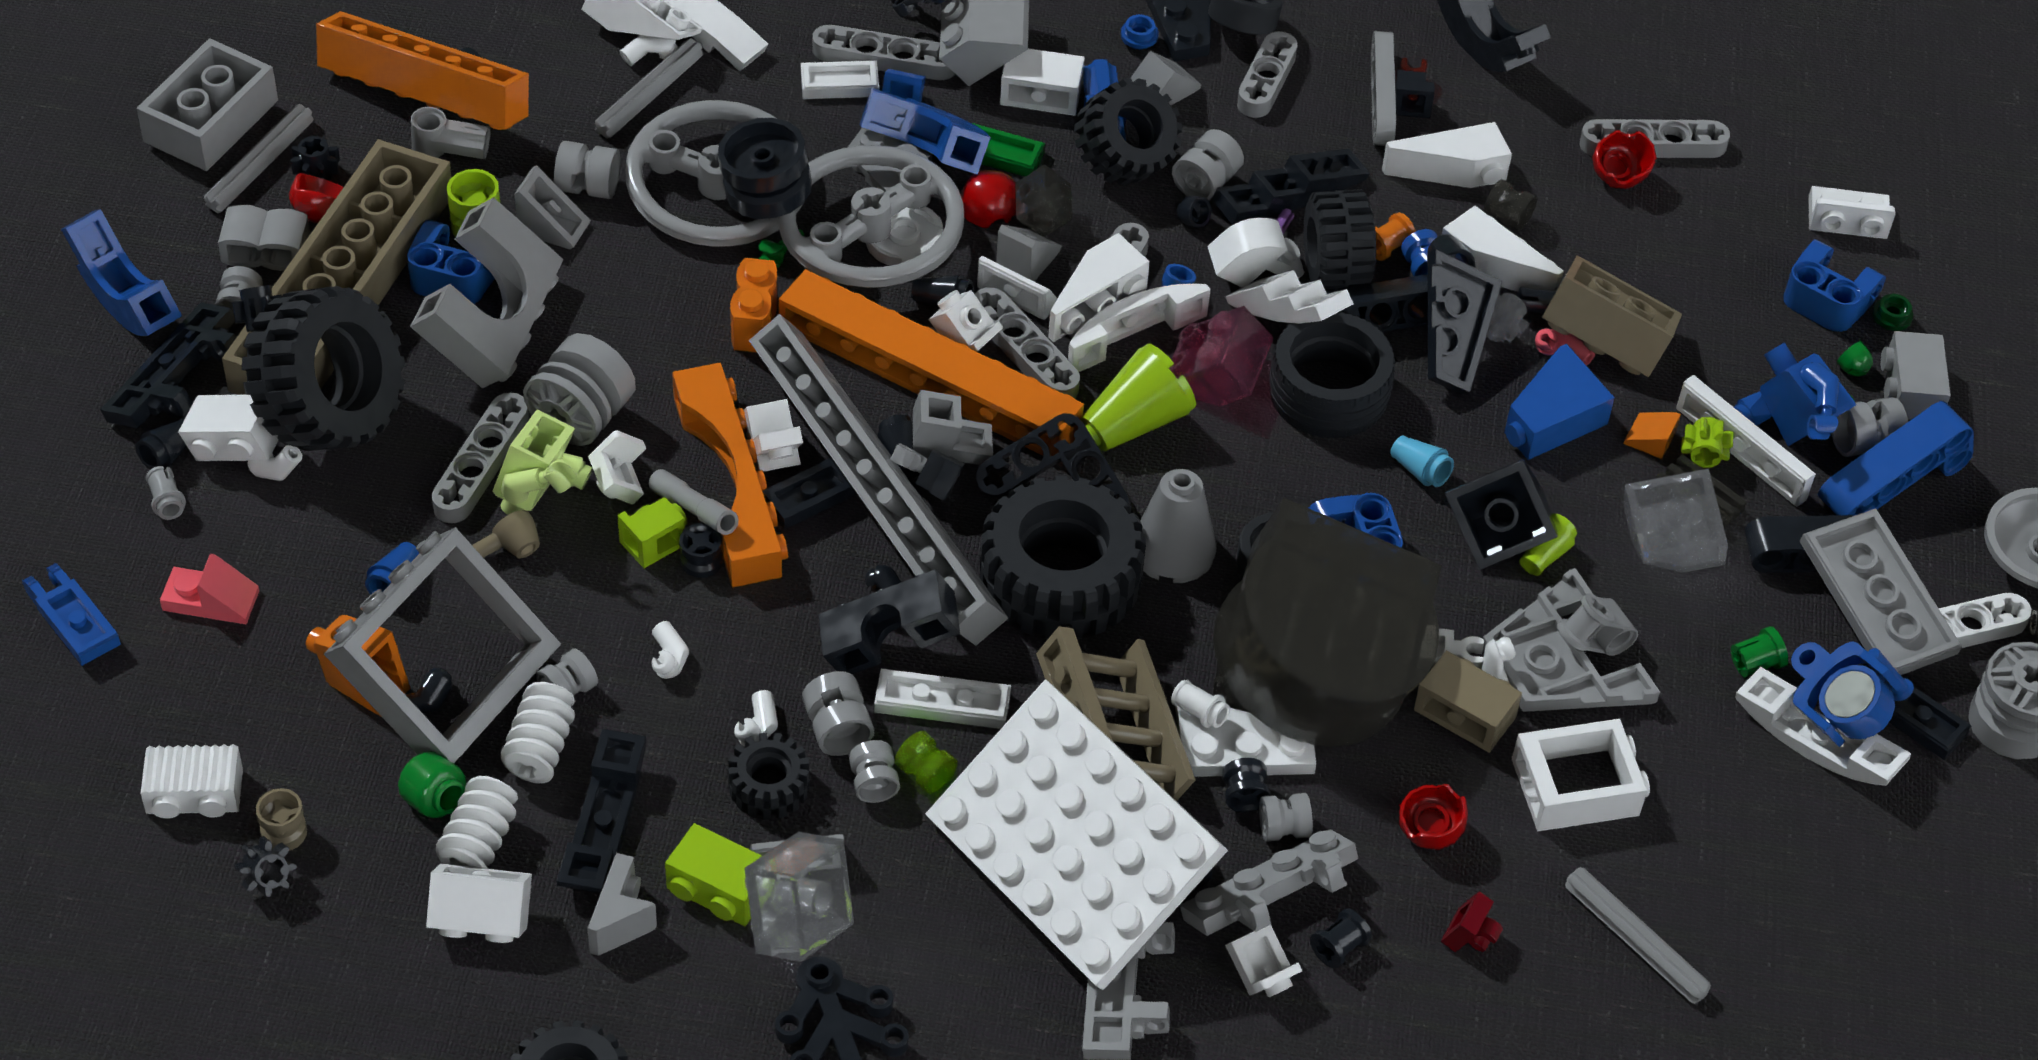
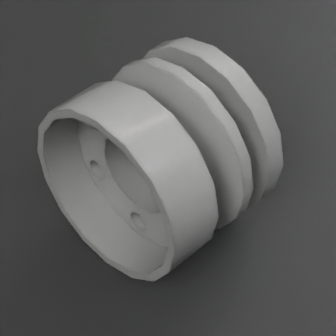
M576 333L568 336L552 354L548 363L543 364L537 374L532 376L524 387L523 394L524 402L531 415L538 409L574 427L575 430L568 444L584 446L591 444L600 431L607 426L611 416L616 415L635 392L636 385L630 366L616 350L606 342L591 335Z
M2018 642L1999 648L1989 659L1986 671L1982 675L1981 684L1977 687L1970 704L1968 719L1970 725H1972L1973 733L1984 746L1999 755L2014 759H2033L2038 757V644Z

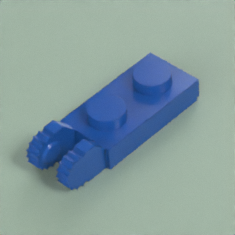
M57 563L47 567L48 577L57 588L46 593L34 577L30 576L22 581L28 596L33 600L38 611L81 666L121 645L119 635L76 580H71Z

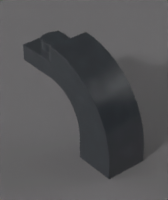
M1437 0L1443 17L1456 41L1478 64L1489 70L1505 72L1537 58L1535 53L1540 51L1537 44L1551 38L1546 24L1526 30L1512 27L1500 15L1493 0Z

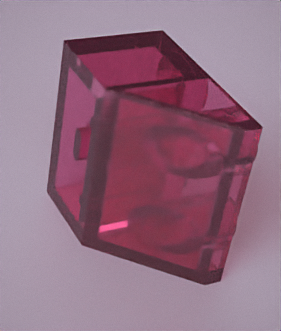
M1245 306L1229 312L1222 311L1211 319L1198 324L1191 323L1182 330L1179 335V343L1171 358L1175 364L1169 369L1177 379L1184 375L1196 400L1224 406L1252 395L1274 337Z

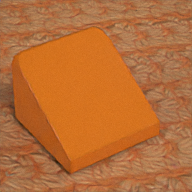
M1677 412L1639 413L1624 440V444L1662 459L1677 431L1681 414Z

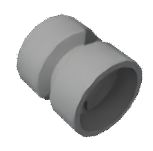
M1215 129L1206 131L1191 149L1174 164L1172 168L1174 182L1187 197L1201 196L1210 200L1214 196L1217 187H1223L1225 182H1228L1243 166L1244 155L1242 149L1229 134Z
M562 141L555 161L554 183L563 192L579 194L583 189H586L588 196L612 199L617 189L621 158L619 149L595 146L590 151L586 144Z
M1897 398L1874 399L1867 403L1859 401L1855 402L1856 406L1837 417L1838 427L1831 434L1834 445L1842 456H1859L1906 424L1908 417L1903 404Z
M834 671L823 674L806 685L802 692V700L808 717L813 722V731L818 746L823 753L831 756H842L849 754L856 745L871 741L874 736V726L868 710L863 704V696L853 674Z

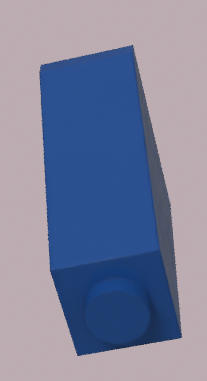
M1564 344L1556 350L1511 404L1504 433L1513 447H1517L1529 460L1608 425L1615 398L1567 344Z

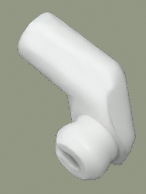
M662 621L652 630V635L663 649L659 651L658 659L653 657L652 668L659 677L670 679L682 671L689 655V648L669 621Z
M760 690L752 695L754 717L752 719L744 718V725L739 721L735 725V737L743 746H745L746 738L752 736L754 741L758 742L759 733H767L768 738L778 727L773 693L768 690Z

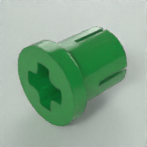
M1772 626L1761 629L1759 635L1731 646L1733 663L1743 677L1753 675L1760 667L1766 670L1771 667L1780 669L1788 665V652L1779 632Z

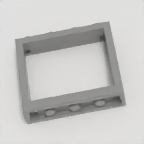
M456 527L440 535L437 531H434L426 540L420 542L416 547L419 552L412 562L409 560L404 561L390 573L388 578L392 583L383 592L378 589L360 605L363 613L355 622L350 619L336 630L337 634L333 637L336 642L324 653L328 660L417 755L433 751L452 763L457 761L561 645L557 638ZM445 558L524 645L452 725L441 734L361 646Z

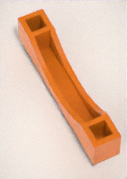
M721 362L672 372L674 401L683 429L702 440L716 452L728 468L735 483L736 497L731 510L738 515V525L731 534H721L723 560L732 588L782 578V560L788 559L787 544L784 535H776L774 527L778 526L775 506L773 502L766 503L762 492L767 489L763 470L756 471L754 464L757 463L756 449L753 439L746 440L744 433L747 432V423L743 408L736 409L734 402H737V392L733 378L725 377Z

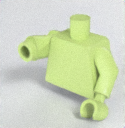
M538 409L535 411L511 443L493 488L495 496L503 499L500 507L504 513L509 515L518 510L532 511L550 484L557 493H562L574 486L583 490L593 468L585 464L586 462L583 461V457L564 453L575 430L574 427Z

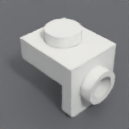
M616 430L588 456L597 478V486L605 496L611 499L617 498L633 505L644 495L631 464L646 450L643 440Z
M1271 924L1225 945L1249 996L1265 990L1268 998L1293 986L1290 979L1291 976L1303 971L1299 962L1290 965Z

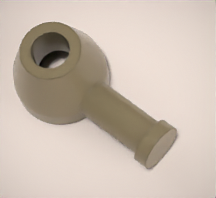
M518 510L501 519L493 528L492 534L474 543L472 546L483 558L503 547L515 557L521 559L534 553L539 548L540 541L537 527L531 514L525 510Z

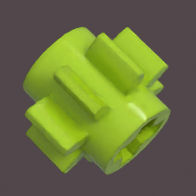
M1701 417L1693 425H1685V436L1682 437L1681 453H1691V464L1710 468L1718 465L1721 460L1728 461L1730 459V448L1733 447L1734 433L1733 431H1724L1723 420L1719 421L1713 417Z

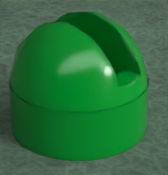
M1859 341L1849 347L1838 358L1836 363L1850 376L1860 377L1866 375L1872 367L1873 356L1869 349Z

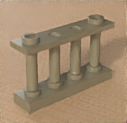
M1059 626L1036 653L1044 678L1056 687L1113 742L1143 746L1149 762H1134L1177 802L1196 779L1145 640L1137 639L1121 659L1082 653L1074 629ZM1089 672L1118 676L1124 692L1095 688ZM1101 706L1131 711L1136 727L1107 723Z

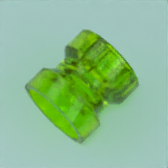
M919 731L910 736L901 745L895 756V764L906 774H914L916 776V783L927 793H933L942 788L951 779L958 764L956 758L947 750H939L936 747V741L926 731Z

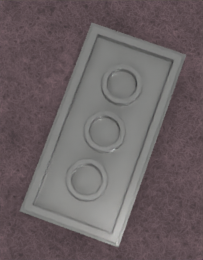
M1876 508L1802 535L1799 542L1866 651L1873 648L1879 649L1900 675L1957 655L1960 652L1962 645Z

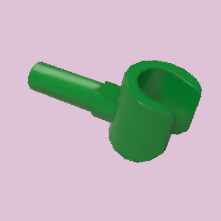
M798 229L801 235L804 236V232ZM763 239L759 245V250L763 252L759 259L773 260L776 267H780L788 249L783 240L776 243Z

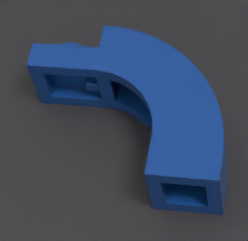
M874 88L871 89L859 124L862 128L922 148L935 155L940 163L977 175L990 140V136L984 130L962 118L907 97V99Z
M101 209L94 210L61 229L80 263L76 267L86 284L103 307L125 329L138 336H148L182 316L164 281L151 280L134 266L121 247Z

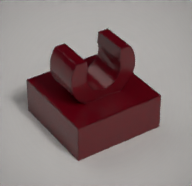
M1480 891L1458 908L1440 942L1454 952L1458 951L1468 942L1473 948L1481 952L1486 951L1490 942L1493 944L1497 942L1503 930L1500 923L1486 917L1494 901Z

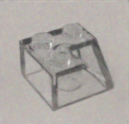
M1709 468L1625 484L1623 506L1632 543L1643 564L1683 573L1726 564L1728 542Z
M797 832L744 868L746 876L745 886L748 891L751 913V929L757 954L802 962L854 924L844 839Z

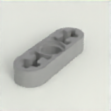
M1273 32L1265 37L1239 88L1237 107L1242 114L1258 118L1270 112L1296 59L1298 44L1292 35L1286 32ZM1280 49L1279 58L1274 57V53ZM1261 71H1271L1277 76L1265 78L1258 73ZM1256 90L1261 92V96L1254 100Z

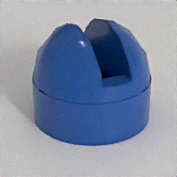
M1170 264L1166 267L1163 274L1162 286L1194 284L1196 274L1184 265Z

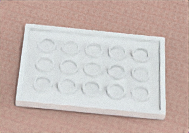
M1046 679L925 813L1090 981L1102 990L1107 987L1228 851Z

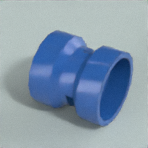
M1422 229L1413 232L1402 243L1401 250L1406 261L1411 264L1410 269L1413 276L1427 274L1428 247L1438 237L1437 233L1433 230Z

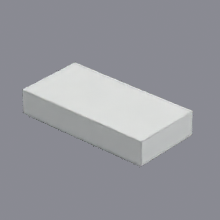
M877 61L801 63L803 99L869 97L872 88L879 90Z

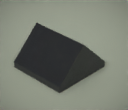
M1524 459L1445 492L1479 570L1558 537L1544 490Z

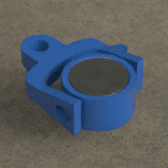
M1808 642L1799 646L1791 658L1793 668L1804 679L1794 693V705L1838 747H1841L1846 742L1840 734L1849 739L1862 740L1872 737L1883 730L1892 719L1895 701L1906 700L1913 693L1914 686L1911 680L1902 678L1879 649L1873 648L1866 651L1857 642L1846 643L1831 654L1819 644ZM1861 663H1862V664H1866V665H1868L1870 668H1868V667H1866V666L1858 665V664H1861ZM1818 700L1820 710L1823 712V714L1829 720L1830 723H1828L1823 717H1821L1815 711V706Z

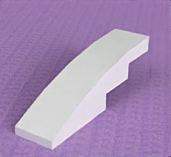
M666 0L675 8L688 13L691 20L703 28L700 34L691 37L699 42L708 53L716 48L738 71L743 70L759 57L768 46V43L718 0Z
M1294 270L1256 280L1225 296L1228 304L1252 315L1276 322L1298 324L1322 321L1354 304L1347 289L1327 294L1321 280L1300 284Z

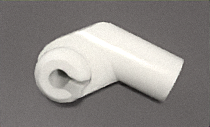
M639 35L622 48L619 53L623 60L629 66H632L647 53H659L660 58L665 59L678 46L675 44V39Z
M286 445L276 457L272 453L269 460H252L247 463L249 470L256 477L282 481L302 460V453L299 448Z
M1502 637L1497 641L1494 639L1490 640L1485 646L1482 664L1483 671L1508 683L1510 682L1505 672L1503 661L1513 659L1516 655L1510 638Z

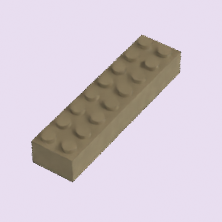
M378 139L274 284L272 295L340 286L341 288L357 290L363 297L368 296L379 305L408 263V250L426 220L436 222L448 204L447 184L452 178L450 162ZM246 325L222 357L228 392L237 395H247L243 382H247L246 370H242V358L247 357L248 349L244 347L248 333L252 332L246 331ZM321 338L318 342L314 359L315 375L320 389H322L334 371L330 352Z

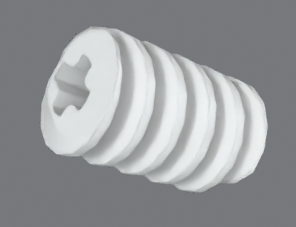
M534 682L527 686L522 695L523 700L517 708V715L512 721V728L501 750V760L513 775L532 783H546L554 776L553 768L559 762L558 753L563 750L565 746L564 739H566L570 732L569 725L574 721L575 713L571 706H573L575 700L572 693L559 685L548 682Z
M487 776L472 778L466 784L465 793L459 798L458 807L452 812L450 822L445 826L443 836L436 844V854L442 864L487 869L486 865H490L495 859L493 851H497L502 845L501 836L506 835L509 831L508 822H511L516 816V809L512 804H515L518 800L517 793L509 785L495 778Z

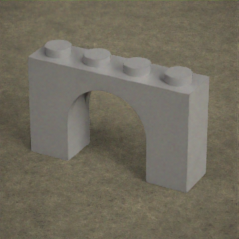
M494 197L468 211L454 240L481 262L495 278L502 296L500 319L493 318L481 311L454 286L448 284L424 298L410 326L482 389L497 381H506L516 370L517 363L515 360L520 350L527 345L531 338L529 331L533 322L540 317L545 309L544 299L558 282L559 277L556 274L564 260Z

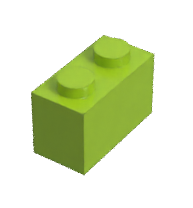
M693 823L665 862L666 888L676 897L683 901L692 900L710 909L718 918L725 921L732 920L743 926L748 924L774 886L772 860L696 823Z

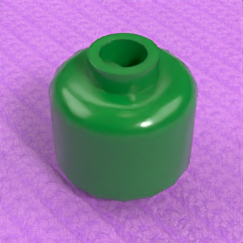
M423 752L413 757L403 768L398 782L399 794L407 804L421 814L430 818H441L452 813L458 807V800L465 793L466 776L460 767L436 752Z

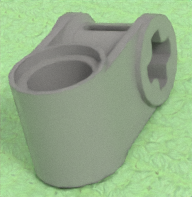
M1590 593L1581 599L1582 605L1569 619H1562L1557 625L1561 636L1574 648L1580 651L1587 650L1604 653L1609 656H1615L1624 652L1633 645L1638 637L1637 629L1613 599L1596 597Z

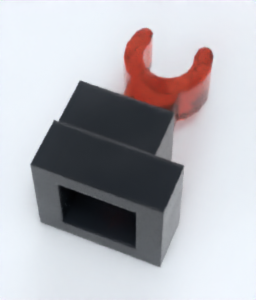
M1403 58L1401 61L1400 70H1397L1395 82L1396 115L1421 118H1430L1435 82H1426L1428 64L1425 59H1422L1419 68L1408 66L1407 58Z

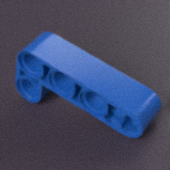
M1936 402L1831 476L1821 486L1818 497L1835 515L1855 516L1875 508L1879 509L1936 467L1945 476H1951L1963 469L1973 456L1974 431L1946 402Z

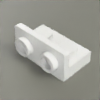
M1817 186L1811 187L1808 197L1809 230L1882 239L1888 238L1895 217V207L1890 206L1889 195Z

